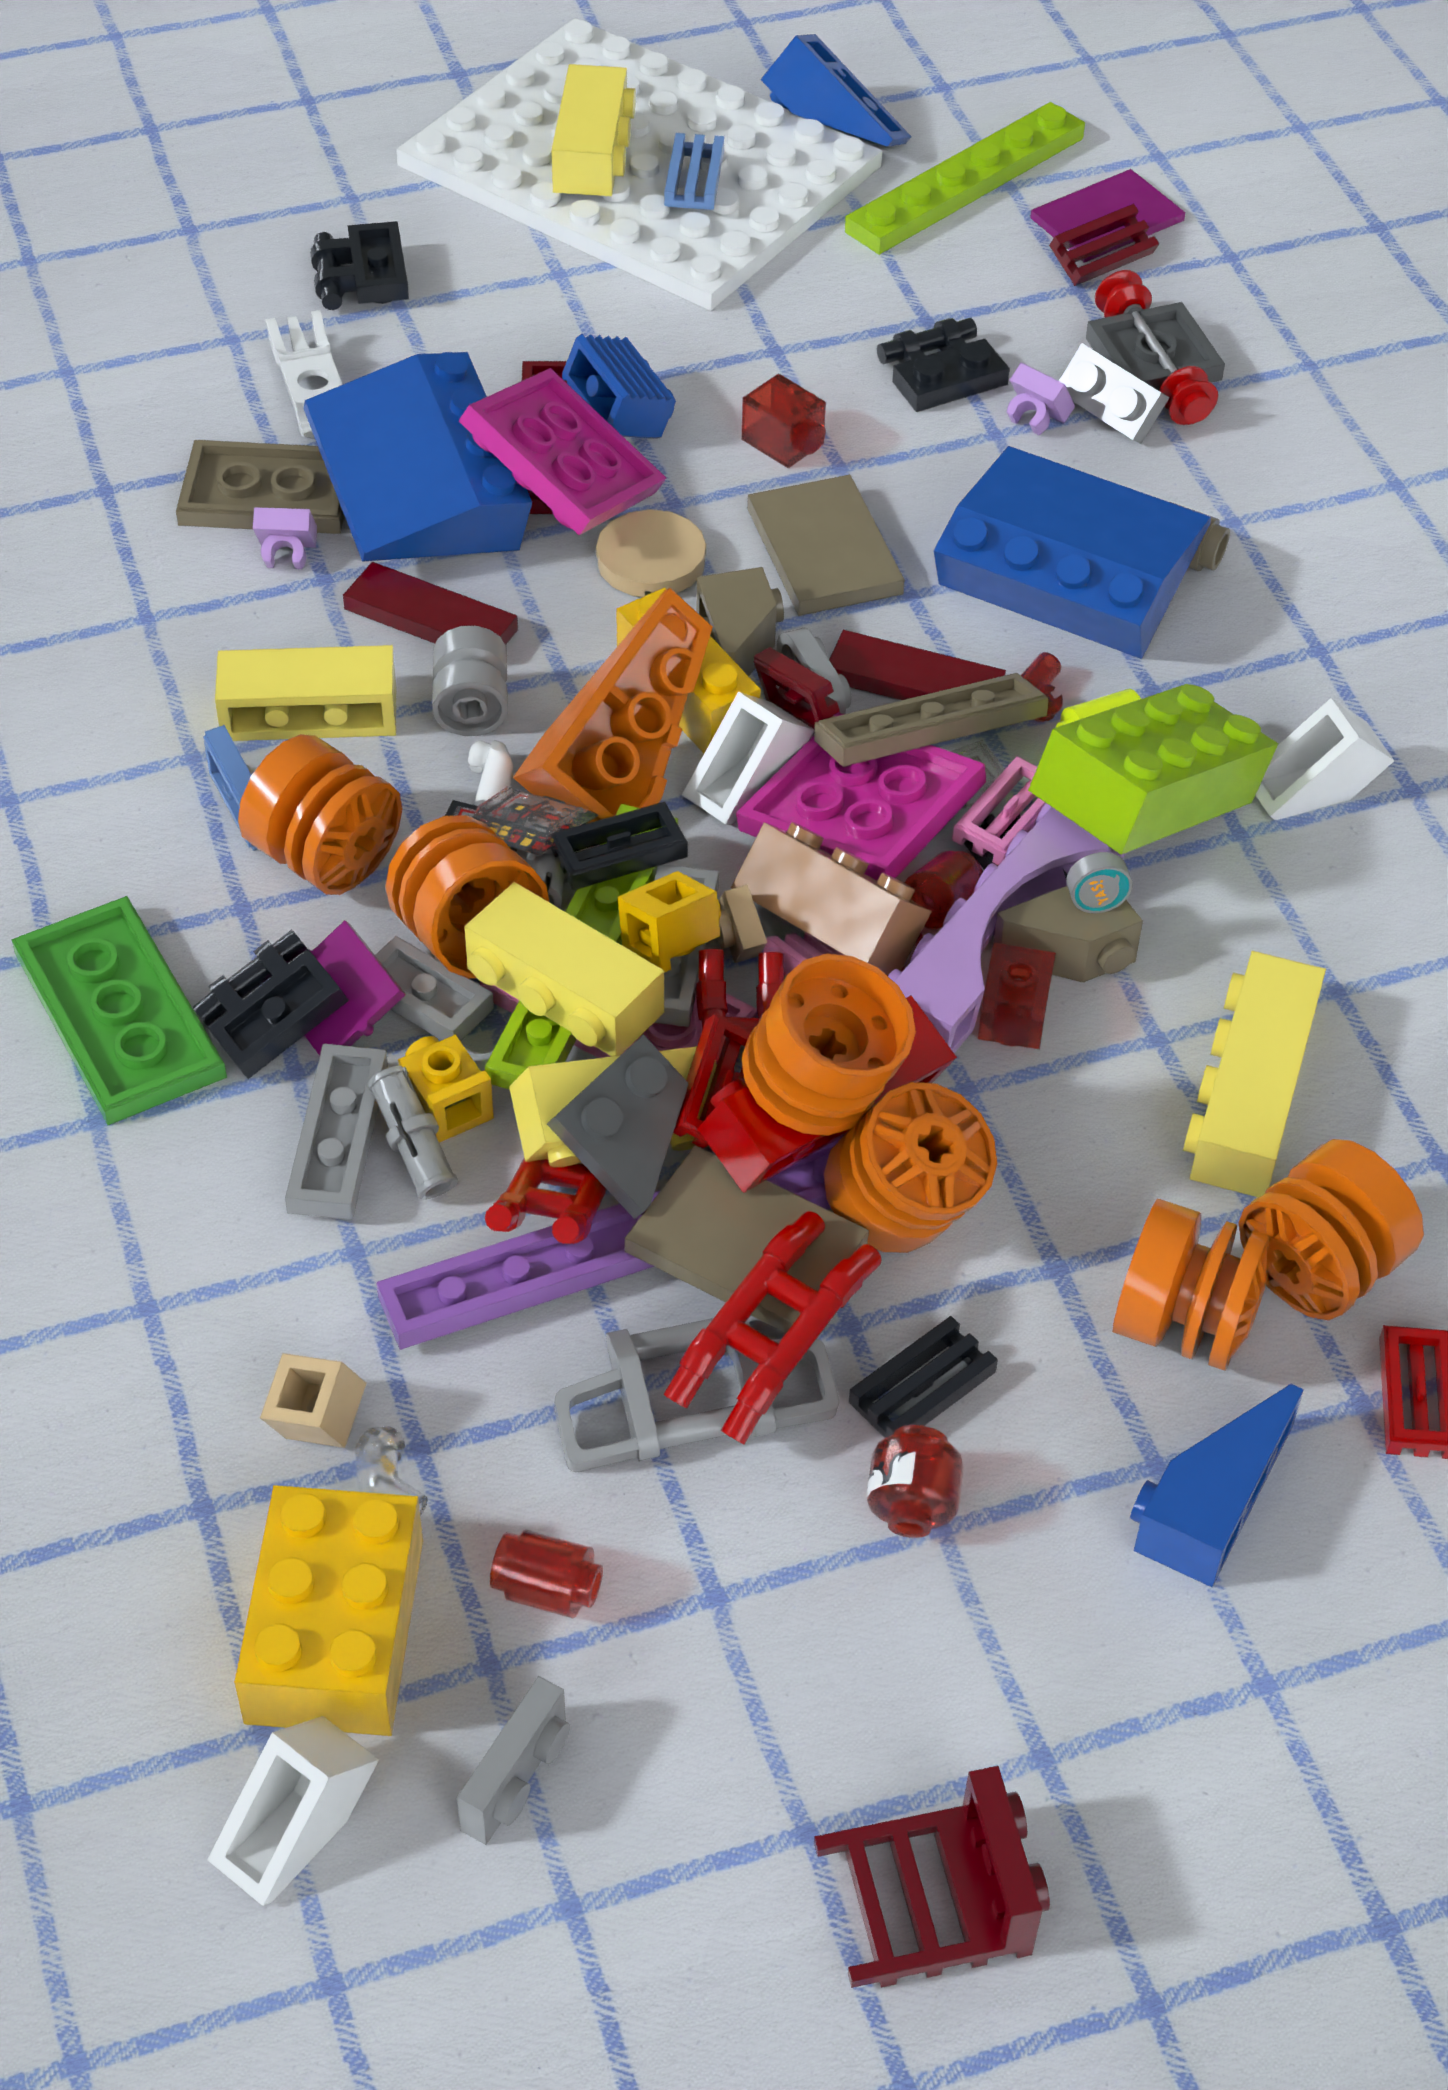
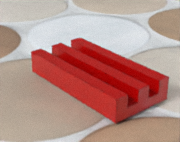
M717 1013L705 1020L686 1079L689 1084L675 1125L674 1134L679 1137L689 1134L694 1137L693 1144L703 1149L708 1146V1143L697 1128L715 1108L710 1102L711 1098L719 1090L731 1083L740 1046H746L751 1031ZM724 1035L726 1036L722 1047V1051L715 1069V1073L708 1091V1095L701 1113L700 1119H698L697 1116L699 1113V1109L707 1088V1084L714 1066V1062L721 1044L722 1037ZM742 1065L739 1078H743V1079H744L743 1065Z
M1383 1325L1379 1337L1386 1454L1400 1455L1402 1448L1413 1449L1415 1457H1428L1430 1450L1441 1451L1442 1459H1448V1330ZM1399 1344H1407L1412 1429H1404ZM1423 1345L1434 1346L1440 1431H1429Z

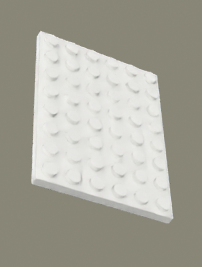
M577 18L569 21L396 149L398 166L710 311L881 167L882 150L862 142L859 138L843 134L823 125L817 120L794 115L778 103L769 102L744 91L738 86L727 84L705 74L701 70L690 68L667 58L664 54L653 52L630 42L624 37L611 34L591 25L587 21ZM569 64L627 68V88L636 89L634 119H631L629 147H626L624 177H615L612 196L553 193L551 150ZM675 133H685V142H694L695 134L705 135V143L713 144L715 136H724V155L714 210L664 206V191ZM684 156L677 195H684L691 156ZM702 157L695 196L704 197L711 158Z

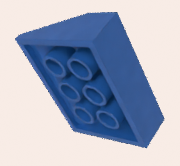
M468 352L416 354L305 400L304 412L362 562L520 550L532 506L530 495L527 489L514 479L512 471L493 453L487 452L478 446L472 434L459 422V419L470 404L487 397Z
M1008 446L957 505L933 552L939 585L1142 659L1211 523V517Z

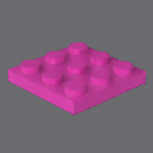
M551 368L470 404L459 419V422L472 434L478 446L487 452L493 453L512 471L514 479L522 487L533 491L552 509L554 517L562 525L573 529L578 535L587 532L652 496L667 479Z
M838 712L834 716L836 717L844 714ZM814 735L736 812L738 829L743 833L757 837L764 822L785 831L788 830L791 822H794L822 836L824 840L820 849L832 855L835 848L839 847L868 862L869 866L864 874L878 881L882 872L896 878L986 783L985 764L945 749L928 745L843 767L814 741Z

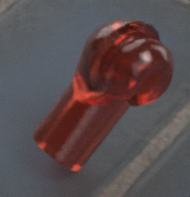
M1048 652L1040 653L1021 674L1024 679L1048 697L1047 716L1032 719L1037 722L1050 721L1063 706L1062 694L1054 698L1051 692L1056 687L1050 684L1061 672V663L1058 658Z

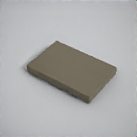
M194 440L176 508L178 526L252 530L254 507L310 509L317 525V533L341 534L345 516L318 446Z
M850 474L748 494L747 510L798 616L904 594L905 579Z
M694 1146L625 1237V1252L726 1302L763 1255L762 1251L772 1238L786 1225L794 1223L803 1213L807 1211L817 1213L824 1221L825 1230L806 1248L805 1253L792 1265L787 1273L817 1291L820 1289L819 1285L828 1273L842 1259H847L860 1246L868 1244L869 1230L767 1180L743 1193L716 1155ZM767 1294L751 1316L786 1333L801 1313Z

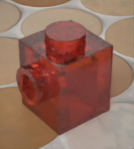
M778 373L742 398L741 440L786 468H790L807 455L815 453L824 444L826 435V402Z
M993 943L982 1000L978 1032L979 1040L997 1042L1006 1046H1021L1040 1050L1056 952Z

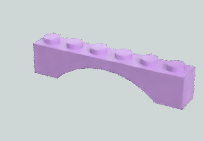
M1047 803L1042 807L1035 826L1029 832L1022 829L1017 833L1006 852L1005 859L999 866L991 863L986 867L968 900L959 898L955 901L947 913L940 931L935 936L927 933L920 940L912 954L910 964L902 972L894 969L888 975L900 987L906 998L912 995L954 1053L974 1031L985 990L981 971V953L995 935L997 913L1067 886L1063 869L1068 874L1071 867L1083 857L1099 852L1113 853L1122 859L1125 854L1121 855Z

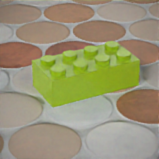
M1184 684L1053 728L1028 791L1122 855L1252 803L1279 743L1263 734L1261 727L1252 719L1233 714L1214 702V696L1206 689L1196 685Z

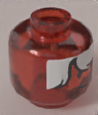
M910 1425L896 1429L892 1435L879 1441L872 1453L866 1495L869 1509L880 1520L888 1523L890 1531L908 1538L925 1537L930 1534L931 1529L940 1528L950 1523L956 1516L960 1503L964 1468L960 1452L948 1442V1438L942 1432L934 1428Z

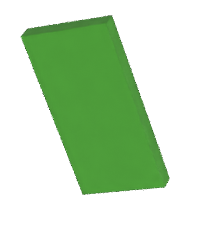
M128 896L11 939L18 961L107 1125L227 1078L225 1063Z

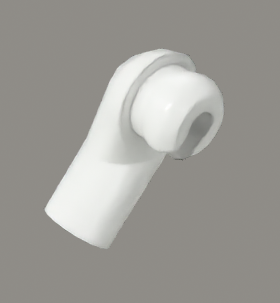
M481 740L476 741L470 748L468 763L473 772L483 773L474 805L499 811L505 806L514 773L513 763L506 745L502 742L494 740L489 744Z

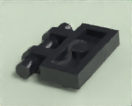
M398 221L347 225L349 238L333 239V236L327 232L316 234L310 256L312 266L317 271L314 277L315 292L322 300V305L325 309L336 310L340 308L345 292L356 291L358 304L373 302L384 304L391 301L409 299L408 281ZM341 264H352L350 266H341Z
M948 318L937 321L934 324V328L918 333H914L912 330L896 333L893 336V340L878 344L876 348L878 359L882 364L894 361L900 362L893 365L892 382L916 412L1006 386L1009 381L1010 368L985 338L974 342H965L977 336V326L972 318L960 321ZM935 349H940V352H937V353H933V354H930V355H925V354H924L925 352H928V351H932V350H935Z
M292 929L275 943L271 944L267 940L253 952L257 957L230 978L226 979L224 975L219 977L208 986L212 992L192 1006L208 1026L207 1028L248 1079L349 1001L344 992Z

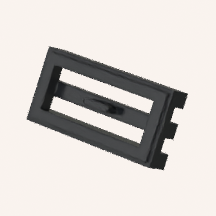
M666 802L550 834L551 850L555 857L559 856L560 867L563 873H568V883L572 890L688 857V842Z
M952 1316L946 1318L853 1386L849 1391V1403L895 1448L996 1373L998 1359L989 1350L984 1354L978 1350L979 1341L970 1333L963 1336L959 1332L960 1323ZM947 1347H949L947 1350H945L943 1353H941L939 1356H937V1357H936L935 1359H933L931 1362H929L928 1364H926L924 1367H922L920 1370H918V1371H917L916 1373H914L912 1376H910L909 1378H907L905 1381H903L901 1384H899V1385H898L897 1387H895L893 1390H891V1391L888 1392L886 1395H884L882 1398H880L878 1401H876L875 1403H873L876 1399H878V1398H879L880 1396H882L884 1393H886L887 1391H889L891 1388H893L895 1385H897V1384H898L899 1382H901L903 1379H905L906 1377H908L910 1374H912L914 1371H916V1370H917L918 1368H920L922 1365H924L925 1363H927L929 1360H931L933 1357H935V1356H936L937 1354H939L941 1351H943L944 1349H946ZM961 1361L968 1365L893 1422L887 1417L911 1398L918 1397L933 1386L934 1381Z

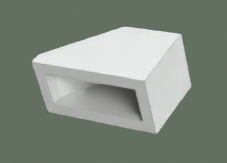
M738 692L682 796L724 824L732 825L737 821L736 812L809 741L814 729L772 702Z
M1330 698L1277 746L1256 796L1271 818L1275 820L1287 818L1351 800L1391 765L1394 759L1367 721Z
M324 1716L272 1732L207 1860L262 1906L272 1903L347 1823L379 1759Z

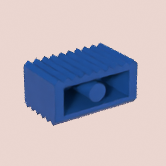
M583 334L576 337L562 372V379L567 381V384L623 437L656 439L662 437L667 422L673 414L676 400L672 392L666 388L651 369L648 361L640 355L627 337H624L622 340L618 336L611 339L609 335L604 339L601 335L594 338L591 334L586 338Z

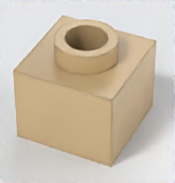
M282 1353L260 1419L285 1439L345 1448L366 1382L343 1362Z

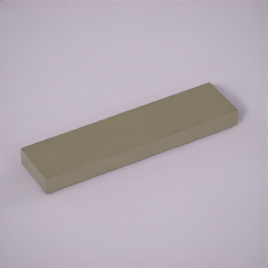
M1013 673L819 720V722H815L814 741L844 767L1047 716L1048 697L1021 675Z

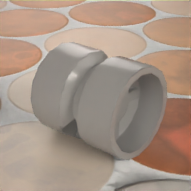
M460 626L446 631L437 639L433 647V716L438 724L450 733L462 736H481L493 732L503 724L508 715L506 684L507 647L500 636L490 629L479 626Z

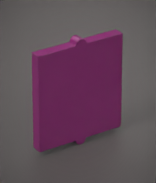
M345 920L310 952L344 992L349 1001L304 1036L319 1056L323 1044L352 1046L363 1035L370 1036L374 1031L373 1025L406 995L352 925Z

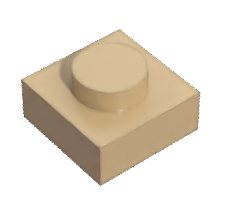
M748 884L726 890L719 899L721 907V917L719 919L720 937L716 939L722 949L730 948L734 963L758 957V954L767 944V940Z

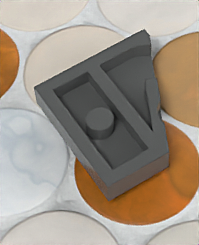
M643 1034L552 1118L547 1125L627 1212L636 1219L651 1205L689 1083Z

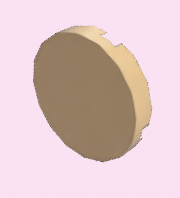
M653 509L628 512L611 520L599 534L596 545L599 572L613 588L631 596L644 597L645 591L655 592L664 587L666 589L671 588L677 594L691 587L697 581V577L703 574L706 543L702 531L689 519L673 512Z

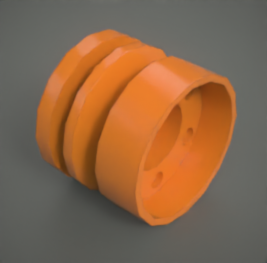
M300 734L283 741L263 759L252 774L241 798L238 823L242 837L251 845L278 863L287 864L288 868L296 875L307 880L326 895H341L355 888L371 875L387 855L399 830L403 808L400 793L389 782L379 776H374L362 765H353V762L347 756L317 736Z
M467 815L442 816L416 829L401 843L391 860L385 886L390 909L403 924L423 942L448 971L468 979L476 977L467 968L464 928L467 923L513 882L550 903L547 886L536 871L520 855L511 850L504 840L497 836L486 823Z
M827 953L805 959L787 974L772 998L770 1007L762 1014L758 1025L754 1027L749 1035L742 1054L744 1081L756 1103L778 1123L803 1134L827 1136L852 1129L869 1112L874 1101L883 1092L885 1084L895 1075L910 1053L916 1034L912 1008L900 987L876 966L854 956Z
M908 1083L887 1092L830 1150L823 1173L826 1199L833 1213L869 1230V1245L882 1252L909 1253L930 1244L947 1230L954 1221L960 1219L965 1212L973 1208L991 1188L997 1167L995 1141L982 1114L961 1094L935 1083Z
M1332 1139L1318 1146L1290 1170L1288 1177L1271 1185L1264 1195L1248 1204L1243 1209L1238 1222L1243 1249H1245L1253 1230L1270 1235L1267 1249L1268 1279L1266 1286L1293 1309L1308 1317L1328 1321L1343 1315L1354 1305L1356 1299L1365 1296L1372 1289L1377 1279L1389 1275L1417 1251L1424 1237L1421 1211L1412 1191L1397 1171L1374 1151L1354 1141Z
M1157 1198L1136 1245L1119 1298L1112 1332L1157 1347L1163 1340L1172 1321L1183 1324L1185 1327L1181 1345V1356L1192 1360L1199 1348L1204 1332L1213 1334L1215 1338L1208 1365L1226 1371L1232 1356L1244 1340L1248 1338L1261 1303L1268 1279L1267 1249L1270 1235L1253 1230L1242 1257L1239 1258L1230 1255L1237 1231L1236 1224L1226 1221L1217 1234L1211 1248L1198 1244L1201 1230L1200 1212Z

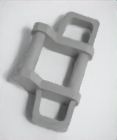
M713 1318L632 1335L629 1334L627 1329L606 1333V1343L612 1370L562 1388L555 1396L554 1412L568 1469L573 1472H582L636 1458L638 1461L660 1457L661 1449L727 1436L721 1431V1428L734 1406L655 1422L640 1363L642 1360L686 1352L701 1329H705ZM817 1338L802 1359H806L812 1364L822 1399L816 1402L773 1409L771 1404L766 1414H762L752 1431L754 1437L775 1433L776 1429L829 1420L836 1415L839 1406V1396L826 1348L820 1339ZM772 1339V1340L775 1341V1342H777V1343H779L781 1339ZM727 1346L726 1349L733 1361L741 1391L759 1364ZM620 1389L632 1439L591 1449L581 1448L576 1440L570 1409L576 1404Z

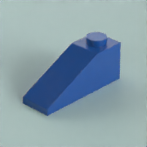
M816 34L796 35L760 79L771 90L769 94L771 100L788 109L794 115L817 120L823 125L887 147L906 144L912 137Z
M1289 1384L1171 1459L1158 1484L1147 1480L1138 1494L1130 1515L1131 1520L1140 1523L1134 1551L1213 1588L1293 1428L1304 1389Z

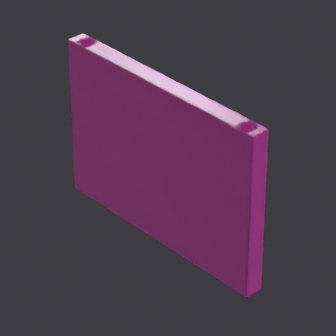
M1129 169L1031 210L1030 218L1054 238L1058 234L1134 203L1139 211L1136 219L1138 222L1145 220L1149 226L1146 232L1147 236L1184 221L1186 212L1136 172ZM1125 226L1119 227V228H1117V229H1115V230H1112V231L1107 232V233H1105V234H1102V235H1100V236H1098V237H1095V238H1093V239H1090V240H1088V241H1086V242H1083V243H1081V244H1078V245H1076V246H1074V247L1069 248L1068 250L1070 251V250H1072V249H1074V248H1077V247H1079V246H1082V245H1084V244H1086V243H1089V242H1091V241H1094V240H1096V239H1098V238H1101V237H1103V236H1106V235H1108V234H1110V233H1113V232H1115V231H1118V230H1120V229H1123V228H1125ZM1130 239L1128 241H1125L1121 244L1109 248L1105 252H1102L1098 255H1092L1090 257L1082 259L1081 261L1083 263L1088 262L1092 259L1100 257L1118 248L1133 243L1134 241L1133 239Z

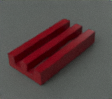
M1134 203L1058 234L1053 238L1049 246L1074 286L1154 253L1159 246V242L1155 236L1148 238L1146 232L1149 226L1145 220L1138 222L1136 219L1139 211ZM1125 226V228H1123V229H1120V230L1115 231V232H1113V233H1110V234H1108V235H1106V236H1103V237H1101V238H1098V239H1096V240H1094V241H1091V242H1089V243H1086V244H1084V245H1082V246H1079V247H1077V248H1074V249H1072V250H1070V251H1067V249H1069V248H1071V247H1074V246H1076V245H1078V244H1081V243H1083V242H1086V241H1088V240H1090V239H1093V238H1095V237H1098V236H1100V235H1102V234H1105V233H1107V232H1110V231H1112V230H1115V229H1117V228H1119V227ZM1133 239L1135 242L1134 245L1079 268L1075 263L1092 255L1105 252L1109 248Z
M771 647L753 656V662L766 701L772 702L814 729V733L815 722L835 717L833 715L840 712L837 701L827 696L834 692L831 681Z

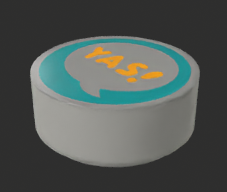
M1099 852L1083 857L1071 867L1066 878V884L1074 905L1087 913H1103L1118 907L1129 897L1133 887L1125 861L1120 856L1108 852Z

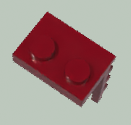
M999 1766L968 1772L963 1806L814 1836L817 1857L845 1851L874 1959L873 1962L848 1967L851 1988L880 1982L882 1988L896 1985L897 1978L925 1972L926 1977L929 1978L942 1975L943 1968L971 1963V1967L975 1968L987 1965L989 1958L1016 1953L1017 1958L1032 1955L1042 1912L1048 1911L1050 1908L1049 1891L1040 1864H1028L1021 1839L1027 1838L1028 1834L1024 1807L1016 1791L1006 1792ZM931 1833L935 1837L964 1939L963 1943L940 1947L909 1839ZM887 1842L890 1843L919 1952L897 1957L893 1955L865 1847Z

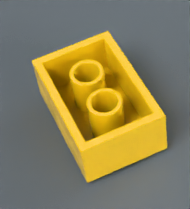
M273 1485L234 1681L245 1725L287 1728L324 1716L345 1733L392 1736L423 1545L418 1496Z

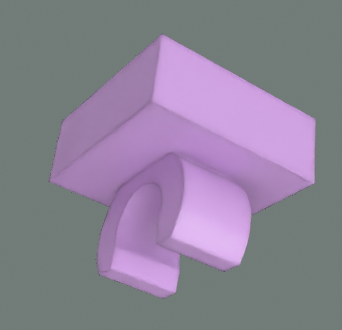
M1023 363L1019 364L1010 378L1017 396L1008 404L1007 414L1011 422L1017 424L1026 411L1035 410L1036 414L1031 419L1029 425L1037 435L1042 434L1048 428L1050 417L1064 424L1075 408L1064 383Z
M254 507L253 530L261 544V556L266 567L274 568L276 551L282 547H289L293 550L292 562L295 568L302 569L306 563L304 547L316 548L317 525L310 509Z

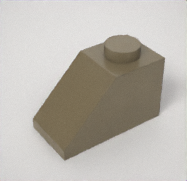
M763 567L697 577L696 612L713 626L710 636L750 676L756 669L753 656L769 647H775L776 623L783 622L784 607L780 590L778 588H770Z
M1065 886L998 912L992 953L999 962L1079 982H1086L1106 973L1114 974L1120 972L1129 964L1136 962L1143 920L1127 900L1118 907L1103 913L1081 911L1074 905L1068 887Z

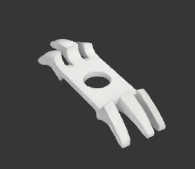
M321 310L311 311L316 348H309L297 317H287L293 352H287L275 318L265 319L277 366L281 368L296 412L300 434L302 437L314 439L303 409L305 400L342 385L331 354ZM309 376H321L329 381L326 386L315 390L305 389L299 385L302 379Z

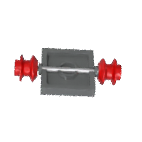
M1121 270L1112 273L1101 282L1096 290L1095 304L1104 313L1105 318L1088 321L1087 341L1094 351L1170 397L1164 407L1169 409V415L1175 423L1190 425L1204 420L1217 404L1218 391L1212 382L1222 381L1225 367L1224 361L1183 302L1150 308L1152 303L1151 292L1143 285L1142 279L1136 272Z

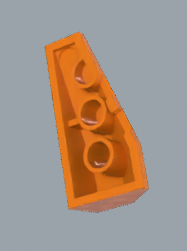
M671 588L664 590L548 728L513 778L535 797L598 815L588 823L615 816L621 804L637 808L658 804L662 799L667 779L663 777L671 750L678 746L683 729L679 727L687 696L688 693L694 691L713 626ZM544 804L546 807H551V811L563 819L566 814L574 817L579 816L581 820L572 821L574 819L569 818L572 823L577 825L589 818Z

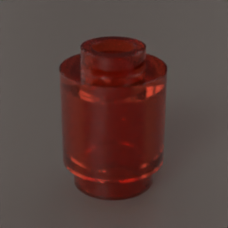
M943 851L919 868L904 882L915 889L910 900L932 911L924 925L925 928H942L945 917L955 901L959 898L968 900L974 893L983 870L979 862L972 855L963 851Z
M527 1529L520 1535L506 1532L502 1536L493 1558L490 1572V1587L503 1591L507 1601L573 1619L577 1616L582 1606L591 1608L594 1605L602 1582L603 1566L594 1563L593 1547Z

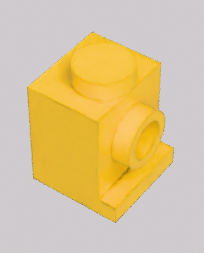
M679 871L618 896L622 946L663 969L664 973L671 970V958L690 954L697 946L720 937L719 919L721 917V907L717 899V892Z
M456 1034L441 1041L434 1036L420 1038L410 1045L404 1057L398 1059L399 1065L407 1068L408 1077L425 1113L432 1114L436 1119L439 1130L435 1135L439 1143L494 1119L491 1078L485 1070L480 1071ZM463 1099H466V1100L463 1101V1102H460V1103H458V1104H456V1105H453V1106H451V1107L445 1109V1107H447V1106H449V1105H451V1104H454V1103H456V1102H458V1101H461V1100H463Z

